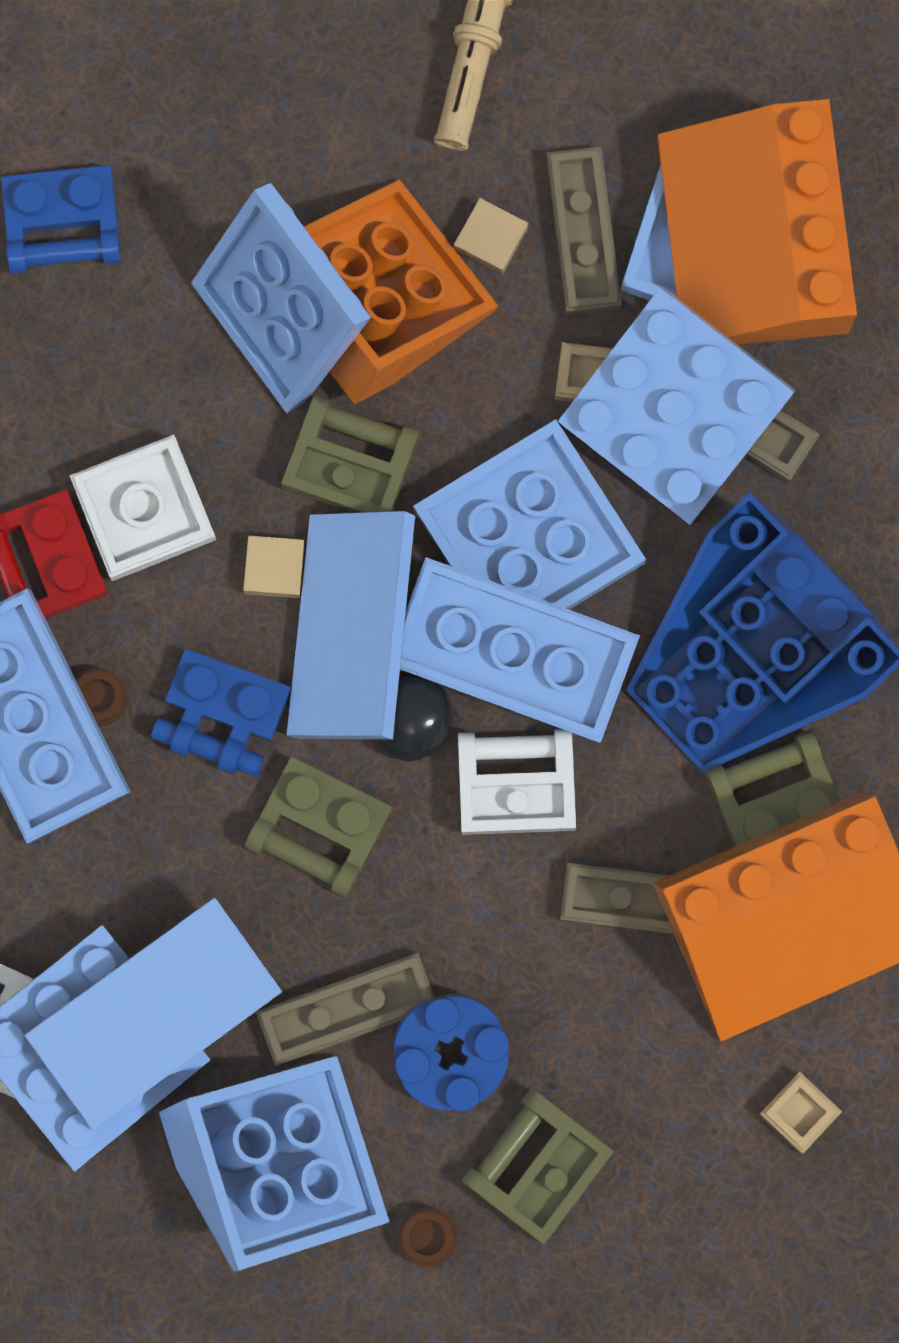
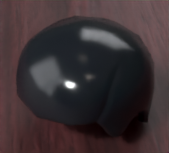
M412 673L400 676L393 739H370L371 742L390 758L412 762L421 760L424 757H430L442 746L454 724V712L448 692L438 683Z

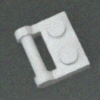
M554 729V735L475 738V732L458 733L462 835L576 830L572 732L564 729ZM555 757L556 772L477 775L476 760Z

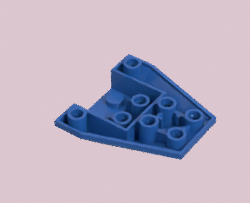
M749 492L708 532L626 691L702 772H705L868 697L899 667V645L873 611L793 528Z

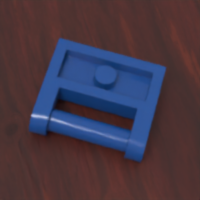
M111 165L1 177L7 236V258L11 274L28 273V267L87 260L103 259L104 264L121 263L114 179ZM97 225H100L101 237L26 245L25 233Z

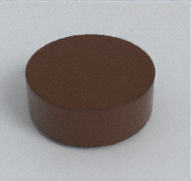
M94 668L83 672L75 679L98 726L112 724L122 716L127 706L128 696L122 680L115 673L107 669Z
M423 1208L412 1212L405 1218L400 1227L398 1239L402 1253L410 1262L422 1267H433L442 1264L451 1256L456 1246L457 1235L454 1224L446 1214L436 1209Z

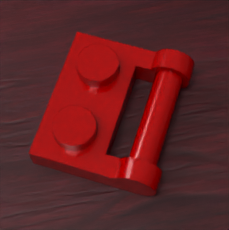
M67 489L7 513L0 514V582L7 599L27 589L7 538L8 534L21 529L48 597L37 601L45 619L109 595Z

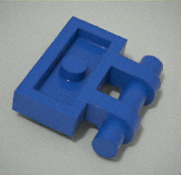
M185 649L165 699L166 704L184 710V715L179 725L158 718L154 725L151 739L170 745V752L183 757H187L189 753L219 763L218 769L235 775L238 770L258 777L265 756L245 748L250 735L269 742L273 741L289 699L291 687ZM203 717L233 728L227 742L198 732Z

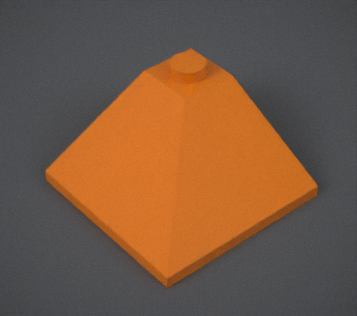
M400 179L304 226L371 317L329 371L354 405L398 382L498 308V304Z

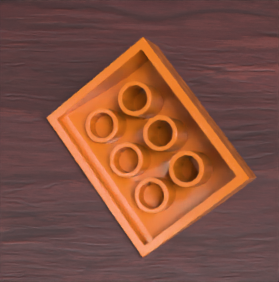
M829 99L772 104L658 134L657 142L676 297L737 345L849 334L857 317Z
M859 792L652 883L720 1042L899 963V851L876 796Z

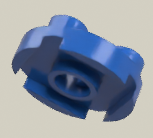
M453 993L445 994L446 996H436L428 1001L425 999L409 1009L396 1029L393 1039L395 1069L405 1089L420 1103L442 1111H468L474 1108L477 1103L487 1099L501 1083L508 1066L509 1043L507 1036L491 1009L473 997ZM454 1037L460 1038L463 1041L460 1049L466 1055L464 1060L460 1064L452 1062L448 1067L440 1065L441 1054L435 1050L436 1045L440 1041L449 1044Z

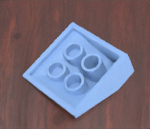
M337 1056L188 1098L159 1112L175 1167L233 1272L389 1222Z

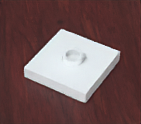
M174 434L70 475L112 581L216 540Z

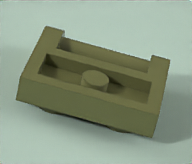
M315 395L281 482L282 489L352 513L392 512L416 450L421 431L406 425L402 430L333 407L331 406L332 400ZM323 427H327L394 450V453L389 463L319 439Z
M811 729L794 735V742L726 769L719 765L705 771L707 782L735 847L841 801L824 763L818 741ZM800 763L804 764L809 778L738 806L733 790Z
M291 756L260 817L254 824L244 848L258 855L265 851L332 885L331 892L346 899L393 807ZM283 817L349 850L350 853L344 864L341 865L274 831L280 818Z
M530 1088L520 1101L524 1107L478 1168L475 1170L470 1167L460 1181L544 1245L614 1151L546 1098ZM543 1120L556 1129V1132L507 1195L494 1184Z

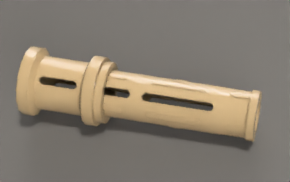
M467 0L462 24L455 26L453 33L458 51L447 88L437 134L434 136L435 144L458 151L468 150V141L480 100L489 57L495 54L501 47L502 37L498 33L504 9L511 5L512 0Z

